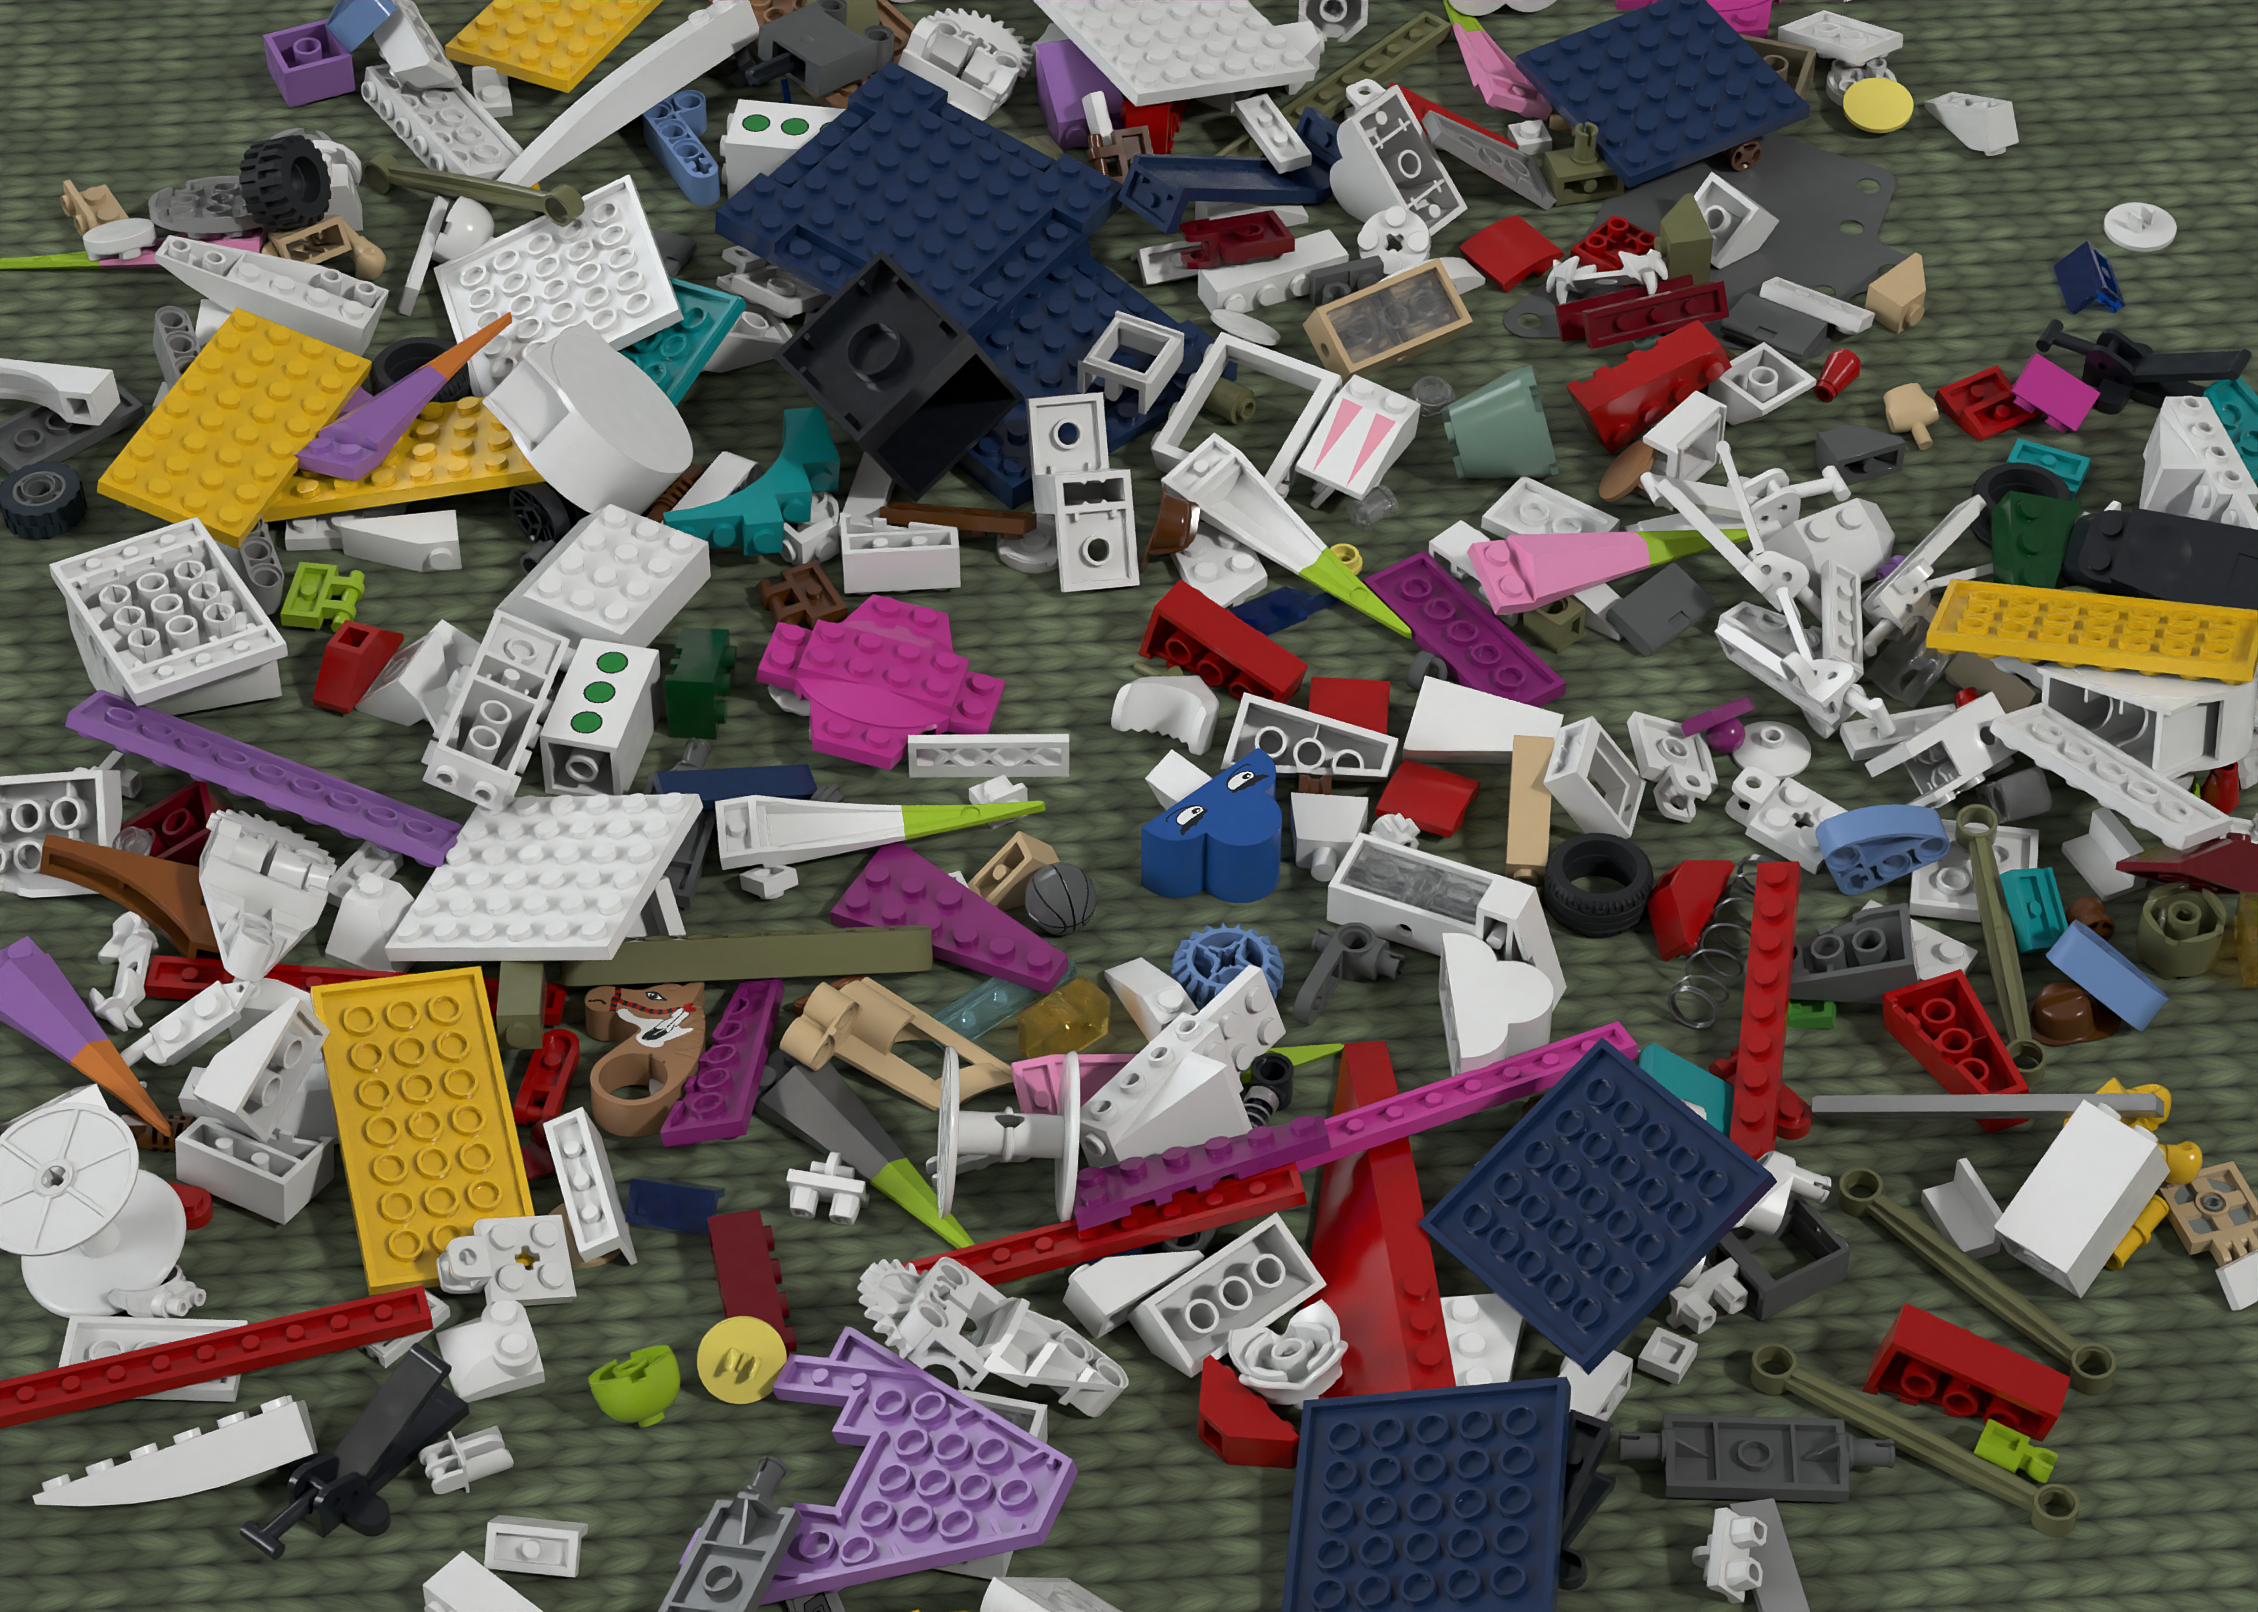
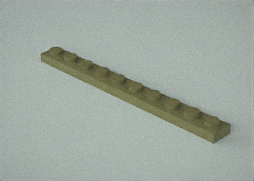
M1425 10L1279 111L1294 131L1305 107H1314L1330 119L1352 104L1346 97V88L1364 79H1371L1379 85L1450 37L1452 24ZM1360 91L1359 93L1362 95H1366L1369 92ZM1248 132L1214 155L1266 157Z

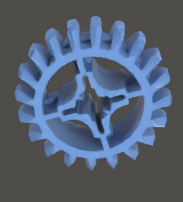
M1222 922L1219 929H1213L1206 925L1203 934L1192 931L1189 940H1181L1178 951H1175L1172 959L1171 978L1180 983L1200 1012L1248 965L1262 968L1275 1002L1277 994L1280 993L1283 986L1284 964L1282 963L1278 946L1271 945L1269 935L1259 936L1256 928L1244 931L1240 923L1235 928H1227Z

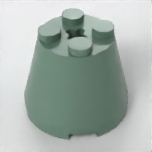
M1531 364L1517 367L1447 405L1448 408L1441 409L1458 479L1464 477L1466 479L1546 478L1559 474Z

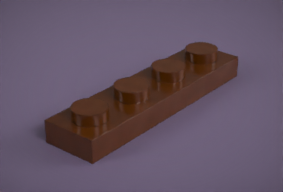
M895 501L880 507V518H886L887 523L893 524V526L909 528L910 522L950 526L964 530V535L971 537L987 536V532L1000 533L1001 539L1019 540L1023 539L1024 534L1037 528V513Z

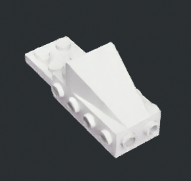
M2193 396L2165 397L2143 453L2145 469L2139 508L2258 530V513L2255 510L2258 503V488L2207 397Z
M496 609L472 666L463 664L457 678L455 687L460 688L461 691L452 689L444 708V712L449 713L450 716L441 714L432 736L439 739V741L430 740L421 762L427 764L428 768L422 781L496 812H499L505 797L513 800L522 777L515 775V772L524 773L532 751L525 748L528 746L534 749L543 726L536 724V721L545 723L553 701L546 699L570 639Z
M1248 965L1197 1015L1192 1016L1182 1012L1080 1108L1079 1142L1090 1167H1109L1120 1164L1123 1160L1130 1157L1146 1158L1162 1154L1165 1150L1172 1147L1181 1146L1188 1148L1205 1144L1206 1141L1214 1137L1225 1136L1230 1138L1247 1134L1253 1129L1239 1094L1244 1089L1239 1077L1252 1066L1253 1061L1258 1056L1269 1050L1286 1033L1262 968Z

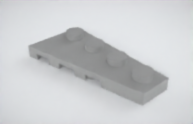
M1431 110L1421 120L1428 133L1427 139L1436 148L1450 152L1547 211L1557 201L1532 156Z

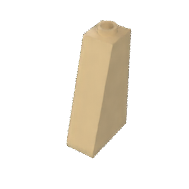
M1514 735L1510 774L1505 877L1532 886L1544 885L1545 868L1548 861L1551 792L1543 783L1554 749V737Z

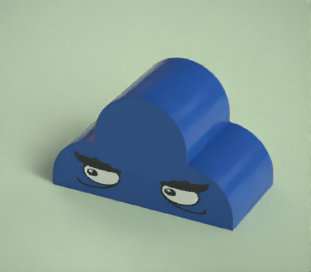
M1258 747L1141 828L1142 886L1157 895L1169 898L1189 897L1205 890L1212 896L1231 903H1249L1268 896L1277 887L1280 880L1282 812L1275 801L1276 766L1266 752Z

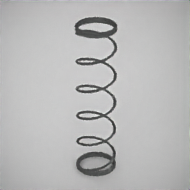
M1753 854L1741 860L1738 865V875L1728 884L1726 891L1727 900L1720 902L1714 910V925L1706 928L1701 934L1699 941L1700 951L1693 953L1687 960L1685 968L1686 977L1680 979L1673 986V990L1668 996L1667 1004L1673 1016L1684 1025L1700 1029L1712 1027L1719 1019L1720 1010L1717 1003H1723L1729 999V992L1720 981L1710 976L1690 975V964L1696 956L1702 954L1705 962L1721 975L1736 977L1743 973V966L1734 955L1724 950L1704 949L1703 942L1707 933L1715 928L1726 944L1737 950L1749 951V948H1741L1730 943L1721 934L1718 927H1736L1745 931L1749 936L1751 932L1736 924H1717V915L1721 907L1729 903L1733 912L1740 919L1752 924V921L1739 914L1731 901L1742 900L1754 904V900L1742 897L1731 898L1730 891L1732 885L1739 879L1748 890L1755 894V887L1744 876L1757 875V872L1743 873V865L1752 860L1766 863L1777 862L1770 857ZM1705 952H1718L1731 957L1739 965V971L1735 974L1722 972L1708 961ZM1704 978L1719 984L1725 991V997L1722 1000L1713 999L1710 994L1695 987L1691 979ZM1686 980H1688V982H1689L1690 985H1691V986H1684V985H1683V986H1680V984H1681L1682 982L1686 981ZM1683 991L1692 992L1703 997L1713 1007L1714 1018L1705 1023H1698L1687 1019L1680 1012L1676 1004V993Z

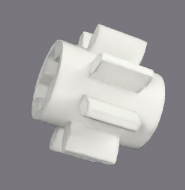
M1401 813L1397 815L1387 814L1375 821L1369 835L1417 850L1419 842L1415 836L1420 830L1411 818L1405 820Z

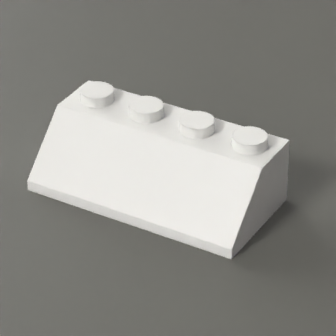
M1276 1212L1143 1301L1126 1317L1151 1353L1192 1378L1203 1370L1204 1358L1211 1354L1218 1360L1229 1352L1228 1339L1230 1330L1252 1326L1267 1327L1324 1288L1327 1284Z

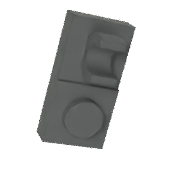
M1379 255L1312 270L1310 274V301L1314 307L1326 305L1378 283L1383 279L1384 263Z

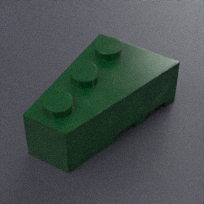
M2009 491L1991 511L1994 583L2054 589L2082 502Z
M682 627L675 647L677 659H671L670 670H674V675H666L665 677L669 738L717 740L719 724H726L728 707L724 696H731L732 673L728 672L729 669H736L737 647L730 646L729 629Z

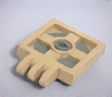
M2234 1161L2200 1169L2197 1178L2188 1184L2174 1185L2163 1181L2155 1192V1195L2161 1197L2169 1206L2170 1211L2167 1218L2189 1255L2210 1250L2221 1268L2232 1262V1258L2236 1260L2258 1249V1201Z

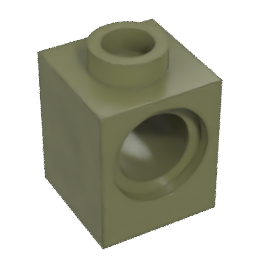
M1567 596L1532 611L1523 612L1522 632L1555 654H1559L1583 636L1586 607Z

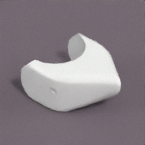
M1198 675L1143 677L1126 684L1119 690L1113 707L1111 726L1113 729L1123 732L1129 729L1137 732L1147 729L1150 733L1159 731L1162 736L1169 734L1172 739L1179 737L1182 743L1187 742L1190 753L1202 755L1211 748L1219 712V701Z

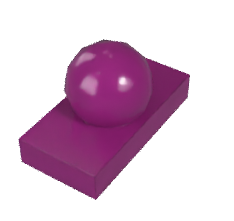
M1744 696L1683 721V724L1680 726L1686 738L1707 730V742L1713 750L1722 754L1734 753L1743 745L1746 736L1743 724L1736 717L1756 708L1751 696Z

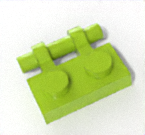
M299 562L280 613L282 625L320 629L323 619H332L331 629L336 633L345 620L354 621L357 612L355 604L362 599L365 591L363 584L365 575L361 571L353 570L349 577L339 576L337 565ZM332 595L341 596V600H331Z

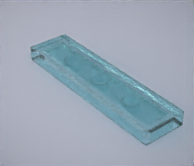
M1068 958L1069 968L1054 988L1076 975V963ZM994 976L931 1017L972 1042L1046 993ZM933 1041L944 1052H946V1047H944L936 1041Z

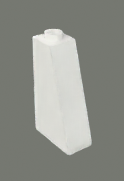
M1425 676L1404 743L1401 761L1406 759L1417 763L1511 764L1514 735L1554 737L1555 746L1564 715Z

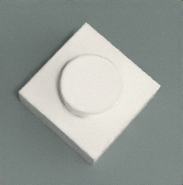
M1542 119L1508 125L1507 136L1511 142L1517 144V150L1528 155L1552 151V138Z
M761 865L739 874L742 890L759 895L761 899L778 898L784 894V890L799 884L796 869L785 865L764 869V866Z
M1657 1327L1638 1357L1637 1368L1678 1385L1697 1355L1698 1343Z

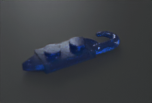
M1284 586L1227 610L1231 611L1236 617L1255 630L1268 636L1307 620V616L1333 606L1340 599L1328 592L1312 597L1302 589Z

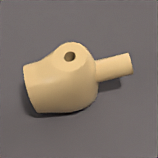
M1909 383L1886 392L1883 400L1886 406V418L1892 433L1911 431L1920 450L1930 448L1933 442L1926 426L1939 419L1938 409L1934 400L1922 390L1918 383Z

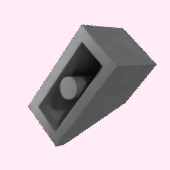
M1848 424L1817 433L1814 462L1821 472L1827 466H1835L1845 484L1849 486L1902 471L1906 442L1902 437Z

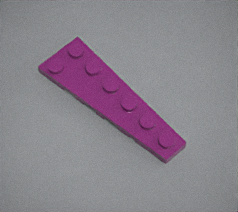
M781 977L740 982L722 1016V1021L717 1025L711 1036L713 1040L711 1049L701 1054L698 1060L700 1069L697 1075L690 1076L684 1086L687 1094L683 1101L675 1102L661 1128L660 1136L664 1147L677 1145L691 1146L698 1142L716 1139L731 1140L747 1134L785 991Z
M1323 1115L1318 1117L1301 1116L1288 1124L1272 1128L1260 1126L1251 1129L1247 1134L1230 1138L1218 1136L1209 1139L1205 1144L1188 1148L1181 1146L1172 1147L1165 1150L1162 1154L1146 1158L1130 1157L1123 1160L1120 1164L1109 1167L1085 1168L1077 1173L1073 1205L1079 1231L1131 1215V1206L1149 1200H1154L1156 1206L1172 1202V1195L1183 1189H1196L1198 1193L1212 1189L1213 1185L1217 1184L1221 1177L1227 1175L1240 1180L1268 1169L1277 1168L1330 1151L1332 1149Z

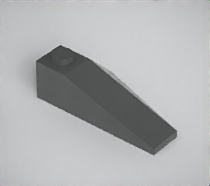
M1907 902L1864 909L1853 914V921L1834 929L1830 925H1826L1817 929V936L1800 943L1795 942L1789 999L1882 1004L1883 993L1920 982L1919 966ZM1748 958L1744 960L1745 977L1747 973Z

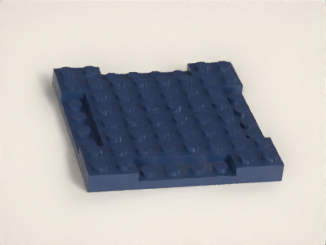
M889 61L848 97L846 110L769 176L760 172L717 209L715 233L831 297L882 249L977 342L1122 207V202L1117 198L1123 184L1067 154H1064L1059 160L1045 155L947 102L948 91Z
M1086 240L977 341L978 345L1021 392L1024 398L956 465L1011 510L1034 498L1025 399L1082 394L1077 392L1078 360L1083 361L1115 318L1116 311L1183 332L1184 352L1183 362L1145 415L1138 413L1139 390L1123 385L1122 394L1116 401H1111L1104 393L1105 378L1097 376L1084 394L1103 392L1108 454L1168 420L1172 405L1175 402H1179L1186 391L1189 377L1192 373H1197L1202 365L1207 347L1216 341L1190 320H1186L1181 324L1177 323L1091 256V244ZM1120 344L1108 361L1145 374L1157 356ZM1229 361L1220 377L1231 381L1237 380L1238 363ZM1068 422L1062 424L1058 430L1059 440L1065 445L1075 441L1077 431L1074 425Z

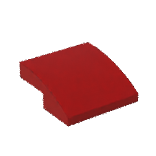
M1518 215L1507 217L1486 227L1458 247L1461 255L1506 293L1530 273L1538 279L1553 266V260L1559 261L1564 257L1563 251Z
M1998 365L1940 388L1934 396L1940 407L1956 424L1981 442L2037 419L2043 414L2037 409L2031 414L2013 403L2016 398L2015 395L2010 393L2013 385Z
M1405 759L1384 790L1377 804L1374 816L1382 817L1387 814L1397 815L1401 813L1405 820L1411 818L1418 829L1451 838L1463 825L1465 810L1477 798L1481 782Z

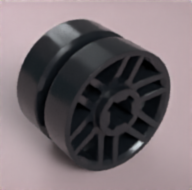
M548 482L516 486L509 494V505L516 523L523 533L535 544L540 540L542 542L552 540L556 544L559 543L579 520L591 514L565 498Z

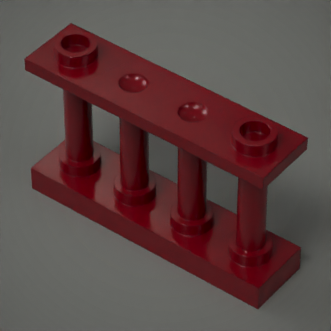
M1692 274L1670 278L1666 281H1658L1654 295L1648 294L1646 285H1640L1555 305L1560 340L1565 342L1586 337L1587 347L1591 349L1677 330L1696 320L1706 323L1729 317L1724 281L1714 280L1694 285Z

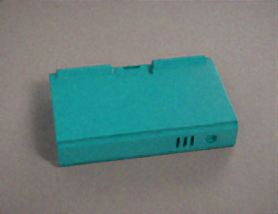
M1654 1042L1643 1048L1639 1053V1067L1677 1098L1703 1107L1706 1112V1121L1730 1139L1734 1086Z

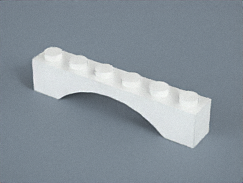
M0 358V399H17L33 402L48 407L68 423L100 426L121 402L113 370Z

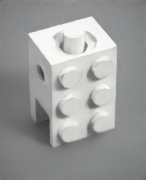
M1991 691L1948 713L1864 764L1871 776L1874 777L1903 762L1921 793V796L1906 805L1937 809L1956 798V795L1963 790L1967 791L1983 782L1988 775L1994 774L2014 763L2011 755L2016 753L2017 750L2008 748L2004 745L2002 739L1989 732L1993 719L2005 715L1997 698Z

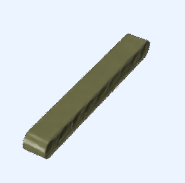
M899 925L625 937L612 960H559L560 984L565 986L927 971L933 969L932 927L928 925Z

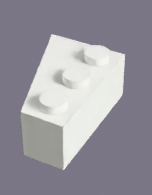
M840 513L844 593L866 595L882 591L904 593L910 590L934 589L942 591L961 587L957 527L910 522L909 528L887 525L886 518L875 517L873 523L852 521L851 514Z

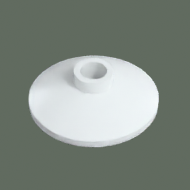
M1761 721L1744 727L1746 734L1744 743L1737 751L1731 753L1734 762L1740 769L1744 770L1747 766H1753L1779 780H1783L1787 777L1791 778L1798 775L1807 767L1811 757V746L1807 738L1796 728L1780 722Z

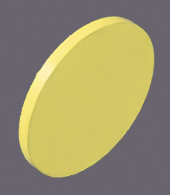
M1886 78L1860 80L1848 88L1843 98V112L1846 118L1854 126L1867 132L1887 133L1903 127L1910 120L1913 113L1914 103L1909 91L1901 84Z
M750 1316L728 1318L713 1326L702 1339L697 1352V1369L703 1385L718 1399L733 1404L752 1403L769 1395L773 1391L772 1387L784 1364L787 1362L786 1349L778 1332L765 1321Z

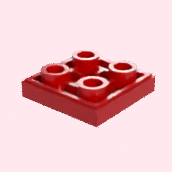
M1613 215L1571 248L1570 258L1578 256L1580 258L1578 263L1582 266L1595 264L1597 272L1621 270L1624 265L1618 254L1619 251L1638 256L1646 255L1650 249L1655 250L1654 239L1657 235L1631 224L1625 218ZM1627 284V285H1621V286H1623V287H1625V288L1627 289V288H1630L1633 284Z
M1312 676L1309 712L1387 735L1390 681Z

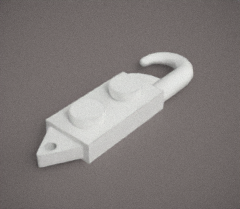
M220 981L215 982L150 1027V1032L123 1050L120 1054L128 1067L145 1055L158 1066H174L242 1018L240 1011L254 990L255 985L250 981L222 984ZM141 1081L140 1084L146 1089L147 1083Z

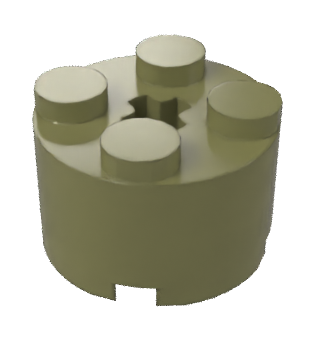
M2175 882L2164 884L2153 889L2143 905L2136 937V948L2143 961L2155 969L2156 975L2164 980L2170 981L2178 977L2199 975L2207 970L2214 969L2217 964L2227 913L2220 899L2204 888L2203 892L2200 893L2190 890V884Z

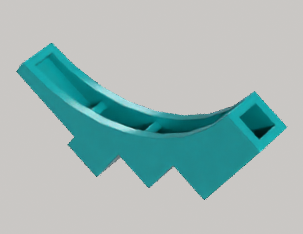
M821 407L784 410L783 449L777 461L757 481L744 490L720 501L690 509L664 512L663 524L707 541L709 549L741 546L744 555L782 552L784 523L809 522L811 518L812 493L838 491L840 459Z

